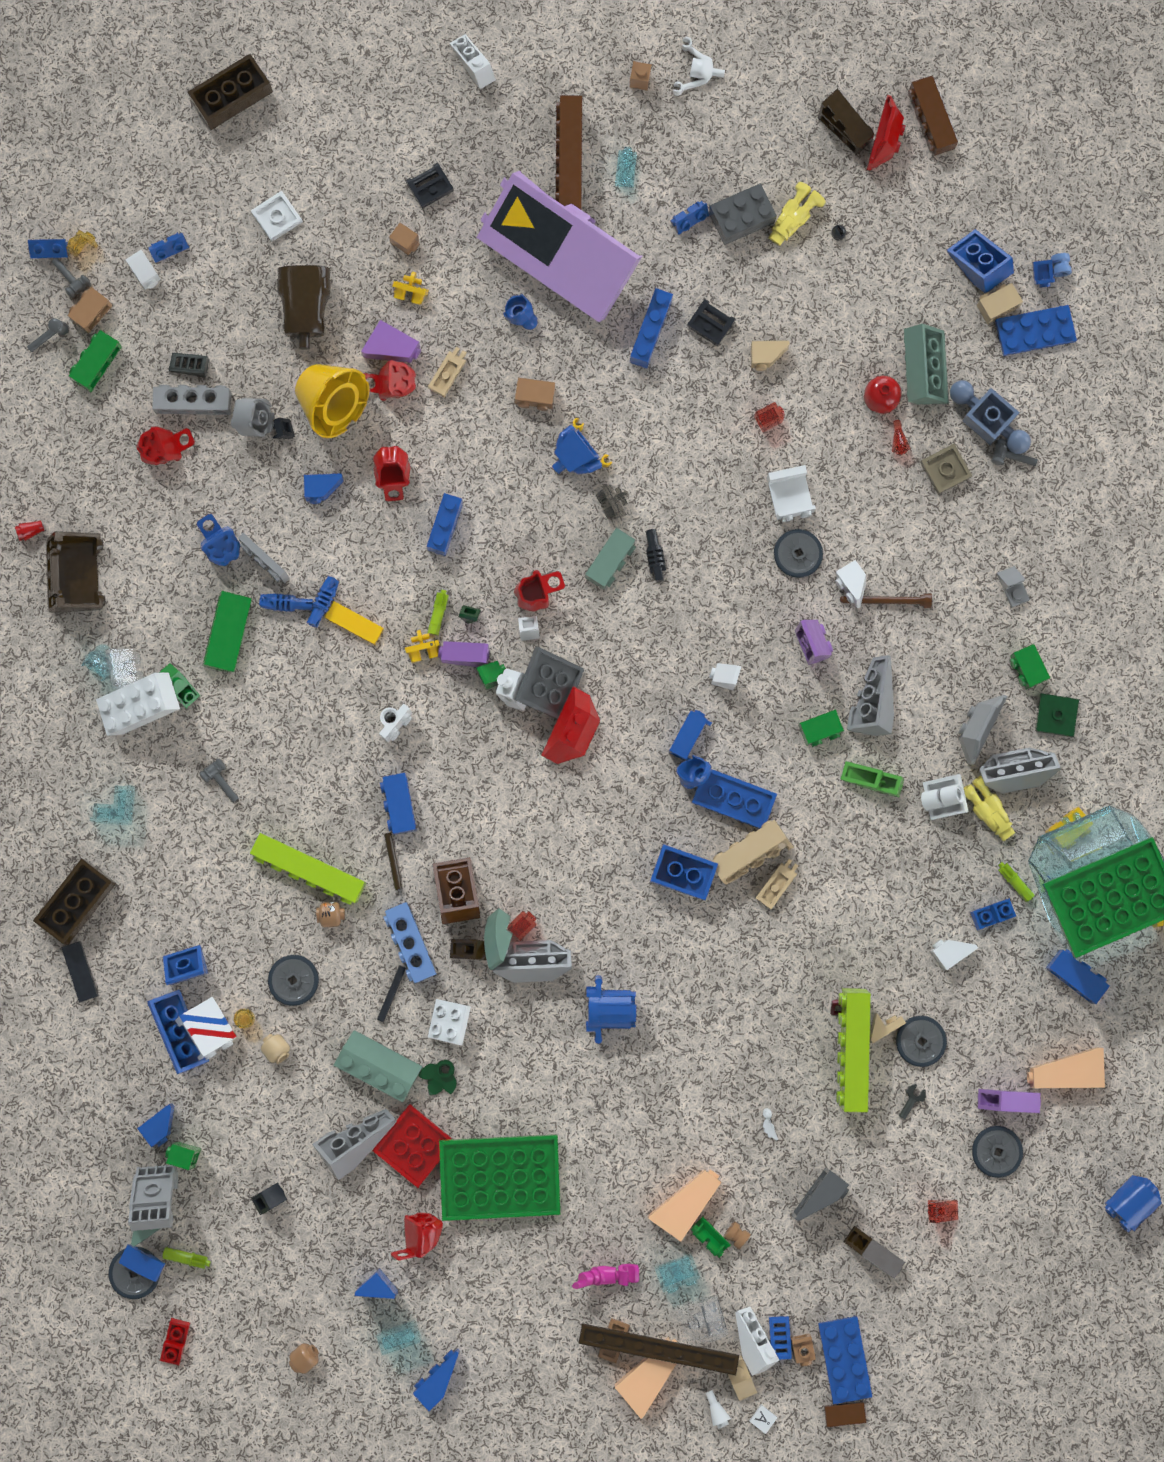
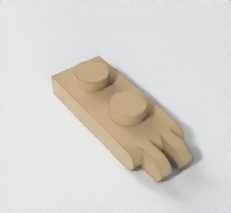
M458 347L455 348L453 353L448 352L428 385V389L444 398L466 363L464 357L467 352L463 350L460 356H457L460 351Z
M788 859L785 865L781 862L755 898L770 910L797 875L794 871L799 865L795 863L791 869L788 868L792 862L790 859Z

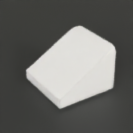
M537 616L518 618L521 641L540 638Z

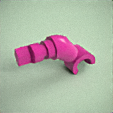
M621 1264L617 1270L616 1267L596 1266L589 1271L579 1273L578 1281L574 1282L572 1287L580 1289L590 1285L616 1284V1281L620 1285L628 1286V1282H639V1267L636 1264Z

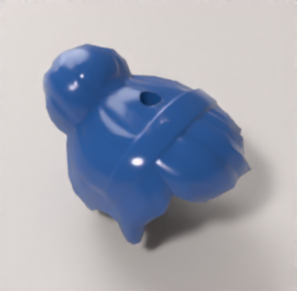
M523 294L512 296L507 301L505 306L506 312H503V315L508 322L514 325H522L527 330L536 328L538 318L533 312L531 302Z
M692 755L693 759L682 762L676 771L681 785L687 789L702 786L709 779L712 772L710 763L695 755Z

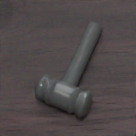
M59 258L52 260V263L71 284L65 288L70 298L74 299L76 295L78 296L84 289H87V286L91 285L90 280L85 275H81L80 278L76 279Z
M52 318L48 322L49 330L29 344L27 348L33 352L56 333L60 335L67 334L69 331L68 324L59 319Z
M998 439L996 441L997 444L995 445L994 455H992L993 459L991 460L993 464L1003 465L1004 460L1009 458L1036 466L1038 459L1015 454L1007 450V440Z
M217 758L215 762L213 761L212 764L199 772L200 777L207 783L210 779L214 778L234 803L239 797L221 776L220 773L226 769V766L221 759Z

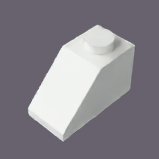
M142 250L126 259L132 272L144 289H151L158 284L160 278Z
M717 663L716 668L712 667L709 676L712 679L711 684L734 690L741 666Z
M941 939L932 945L934 949L930 952L945 971L978 949L975 944L945 940L943 942Z

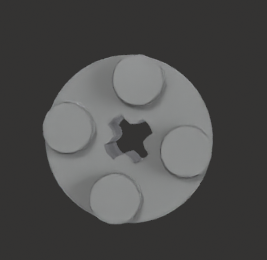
M262 398L237 399L235 401L233 418L231 419L232 428L236 429L242 436H266L265 434L270 433L274 426L273 420L275 416L274 413H271V403L267 399Z

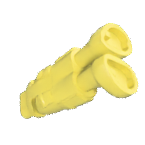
M803 182L796 184L795 190L797 193L795 198L787 201L774 227L771 229L772 233L768 238L778 246L784 240L787 241L799 227L805 224L811 216L810 209L814 206L823 207L826 203L825 199L816 190H813L810 194L811 187ZM810 194L805 204L802 207H800L799 204L802 202V200Z
M979 776L972 781V784L963 788L965 798L971 800L974 804L972 809L974 813L995 832L996 836L999 835L1002 841H1005L1015 834L1011 827L1012 823L1009 822V817L1002 807V802L996 793L991 794L989 788L985 786L982 776ZM974 787L981 792V794L984 797V801L980 799Z

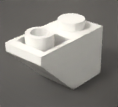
M856 560L836 571L837 579L835 582L840 590L844 589L847 600L859 608L866 586V574Z

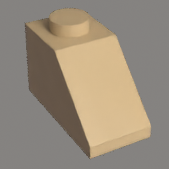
M752 341L750 346L751 368H756L757 371H764L770 368L788 350L790 341Z
M740 1355L736 1376L728 1374L739 1401L757 1393L742 1355Z

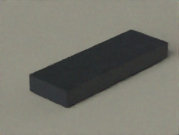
M78 941L61 947L79 1003L98 997L99 994L82 942Z

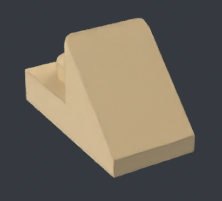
M874 1013L870 1031V1043H875L904 1025L906 1022L903 1017H896L894 1015L886 1020L887 1024L884 1025L879 1015Z

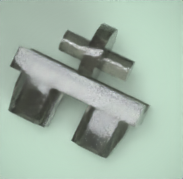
M607 484L601 486L602 490L596 494V497L600 504L607 501L611 504L610 507L604 510L607 519L626 516L627 514L622 505L628 504L625 499L629 496L628 491L622 492L620 487L614 491L612 485L608 486Z

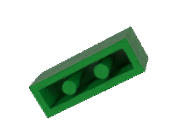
M99 330L98 333L92 336L88 348L81 352L77 364L71 367L69 378L91 393L122 348L119 341Z

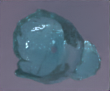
M106 644L96 646L94 651L89 652L85 656L81 666H86L89 670L96 672L103 678L101 681H104L113 670L110 660L112 655L111 648Z

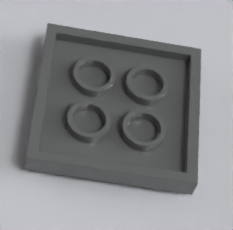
M535 647L515 701L558 720L572 688H578L584 668L540 647Z

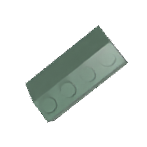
M923 323L905 328L904 343L908 402L917 405L948 404L944 331Z
M355 1030L350 1035L334 1063L335 1067L401 1102L405 1101L423 1067Z

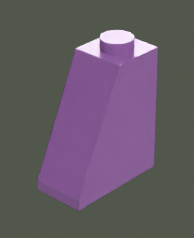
M380 320L361 353L366 359L411 363L413 358H418L421 349L419 341Z
M444 641L443 646L439 647L438 657L441 658L442 663L479 667L488 664L490 648L489 644Z
M978 1089V1109L1040 1113L1041 1093Z

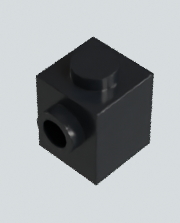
M277 1182L251 1197V1200L258 1213L262 1215L286 1201L287 1198L284 1190Z

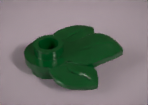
M441 1060L437 1064L430 1063L422 1068L419 1073L420 1078L428 1080L427 1088L429 1095H436L443 1089L447 1093L452 1094L457 1086V1080L453 1075L455 1067L449 1060ZM443 1066H447L449 1068L448 1073L442 1072L441 1069Z

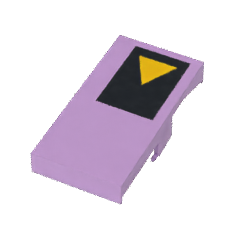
M521 171L512 173L509 180H506V177H504L500 184L504 189L489 216L486 212L483 214L481 222L484 225L476 238L596 321L601 322L604 320L641 260L642 255H637L595 226L596 221L573 204L563 206L523 175Z

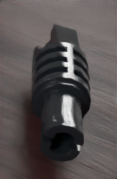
M646 530L648 544L646 554L650 574H655L656 582L664 581L663 571L667 570L663 547L659 545L657 530Z

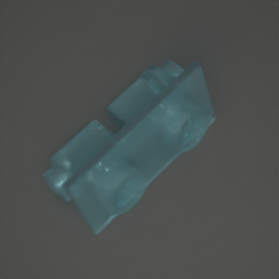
M624 147V150H619L615 186L634 187L637 152H633L631 147Z

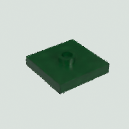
M1041 693L1035 731L1074 737L1079 699Z

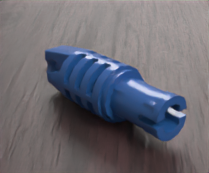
M328 576L317 593V597L314 599L315 602L312 604L313 610L306 623L314 628H318L322 616L328 612V607L331 606L335 597L339 581L334 577Z
M288 594L260 595L259 606L261 608L293 612L295 609L313 610V599L296 598V596Z

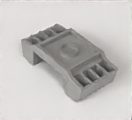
M176 1166L137 1167L133 1178L129 1203L128 1223L131 1231L172 1228L173 1189H178V1171Z

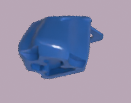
M208 514L197 521V526L205 537L201 542V550L206 554L210 562L225 567L230 561L239 558L240 542L232 528L228 526L221 528L212 514ZM206 520H211L214 523V528L211 531H206L203 528V523Z

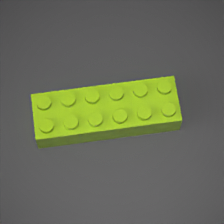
M842 988V993L838 995V1003L842 1009L841 1013H838V1024L841 1025V1032H838L837 1041L840 1044L841 1052H837V1064H840V1071H837V1083H839L840 1091H836V1102L839 1103L844 1112H868L871 993L866 989Z

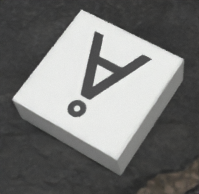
M761 1404L749 1421L766 1434L776 1421L777 1416Z

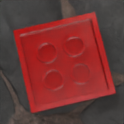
M409 1104L396 1120L397 1122L372 1151L419 1188L440 1161L439 1140L453 1138Z

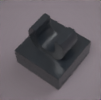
M278 417L273 420L274 426L272 430H276L277 433L273 436V439H291L295 437L290 419Z

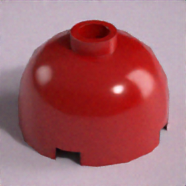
M882 375L875 377L867 384L863 397L865 404L871 411L886 414L897 408L901 401L902 391L895 379Z

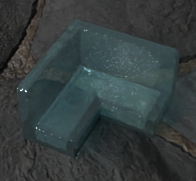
M115 785L114 804L94 803L93 817H90L89 821L102 824L132 825L136 787L132 785Z

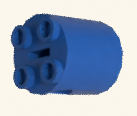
M1132 1175L1105 1202L1106 1206L1104 1208L1113 1219L1117 1217L1120 1220V1226L1129 1233L1131 1230L1135 1232L1137 1227L1162 1202L1158 1188L1148 1178Z

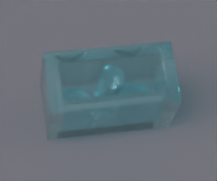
M691 1253L654 1267L663 1292L667 1291L668 1294L679 1290L678 1287L681 1285H694L697 1283V1279H700Z
M416 1320L378 1332L376 1335L382 1355L420 1343L422 1340Z

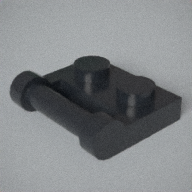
M438 162L418 176L405 180L422 209L454 191L453 186ZM435 174L438 175V177L434 178L433 180L416 188L415 185L423 182L424 180L430 178Z
M704 299L687 323V327L718 347L735 323L736 318L727 316L710 305L708 300ZM706 310L726 324L722 326L703 312Z

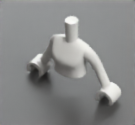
M684 37L683 42H687L689 45H682V50L689 51L697 57L693 58L690 77L700 80L684 85L681 82H675L674 87L680 88V90H673V94L676 96L681 95L684 90L706 84L712 76L724 78L725 70L713 67L710 57L701 54L692 47L691 38Z

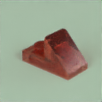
M928 1200L929 1223L958 1220V1200Z

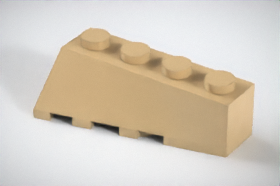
M775 819L765 822L761 829L756 832H750L745 836L744 840L733 843L729 850L724 853H718L713 857L712 862L718 863L716 873L725 885L747 874L748 868L760 867L766 858L772 857L774 859L778 857L782 849L787 848L790 850L794 848Z

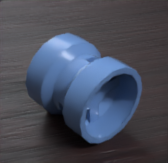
M1059 253L1051 256L1052 264L1054 265V277L1068 276L1072 273L1071 266L1069 265V253Z

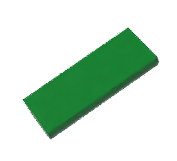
M226 591L220 592L202 664L203 667L225 672L235 671L252 598Z

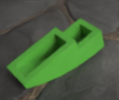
M848 761L845 762L841 775V780L898 798L904 783L902 776Z

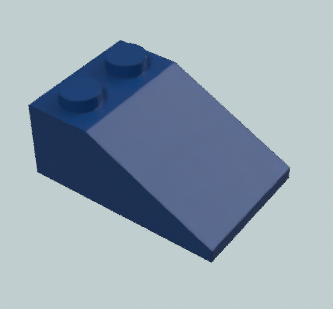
M976 229L947 249V253L968 279L985 294L1014 273L1013 257Z
M663 844L650 882L706 901L718 863Z

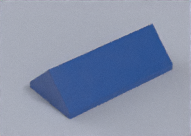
M180 990L147 1001L177 1074H182L209 1062V1059L206 1060V1058L199 1061V1050L183 1025L179 1027L175 1021L180 1015L188 1011Z

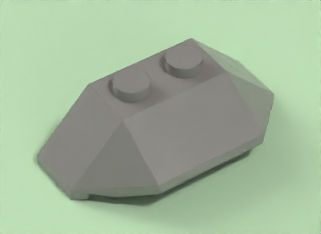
M1001 695L980 702L975 707L971 706L967 713L969 719L967 723L962 724L958 732L961 734L959 741L968 765L972 766L975 764L1008 696Z
M1025 748L992 755L980 767L979 771L985 786L1004 794L1041 786L1059 772L1061 767L1055 753Z
M552 940L511 942L504 962L497 966L493 973L513 983L554 981L572 969L571 950L565 949Z

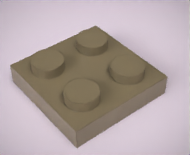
M955 444L932 454L920 462L938 495L972 477Z

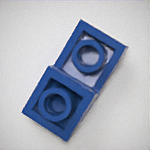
M1010 898L970 912L976 930L1016 917Z
M127 1244L119 1260V1263L154 1282H157L165 1265L163 1261L152 1254H146L131 1244Z

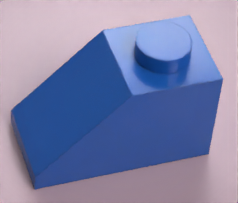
M342 473L304 475V497L306 501H309L310 504H320L321 501H326L344 482Z
M173 1103L165 1106L137 1128L150 1147L157 1145L159 1148L168 1141L166 1137L171 1134L175 1107Z

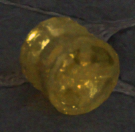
M240 1009L234 1015V1023L239 1028H249L255 1022V1015L249 1009Z

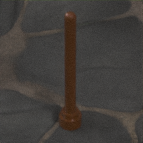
M923 593L919 597L863 596L861 604H919L923 608H931L932 593ZM846 596L840 597L841 603H850Z

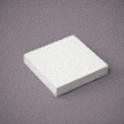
M282 191L251 210V213L271 242L303 222Z

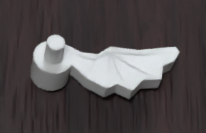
M766 1108L763 1111V1116L766 1118L763 1123L764 1132L768 1134L769 1138L772 1137L774 1140H778L774 1124L770 1120L772 1112Z

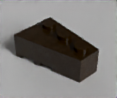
M838 88L821 103L818 119L856 156L872 142L874 137L872 128L864 122Z

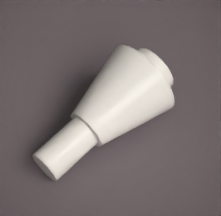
M713 1390L705 1393L710 1403L713 1427L717 1425L718 1429L728 1425V1420L731 1418L721 1404L717 1402Z

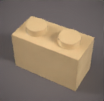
M1013 283L1007 286L1003 284L995 289L996 292L992 294L988 292L979 298L980 300L976 306L987 325L1020 308L1023 300Z

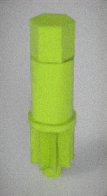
M441 589L440 593L437 592L427 632L429 634L439 635L449 597L446 594V590Z
M1001 862L998 864L1000 867L998 871L1025 902H1028L1035 896L1008 863L1004 864Z
M169 1247L164 1249L162 1257L163 1259L205 1269V1266L209 1267L211 1261L207 1260L208 1257Z

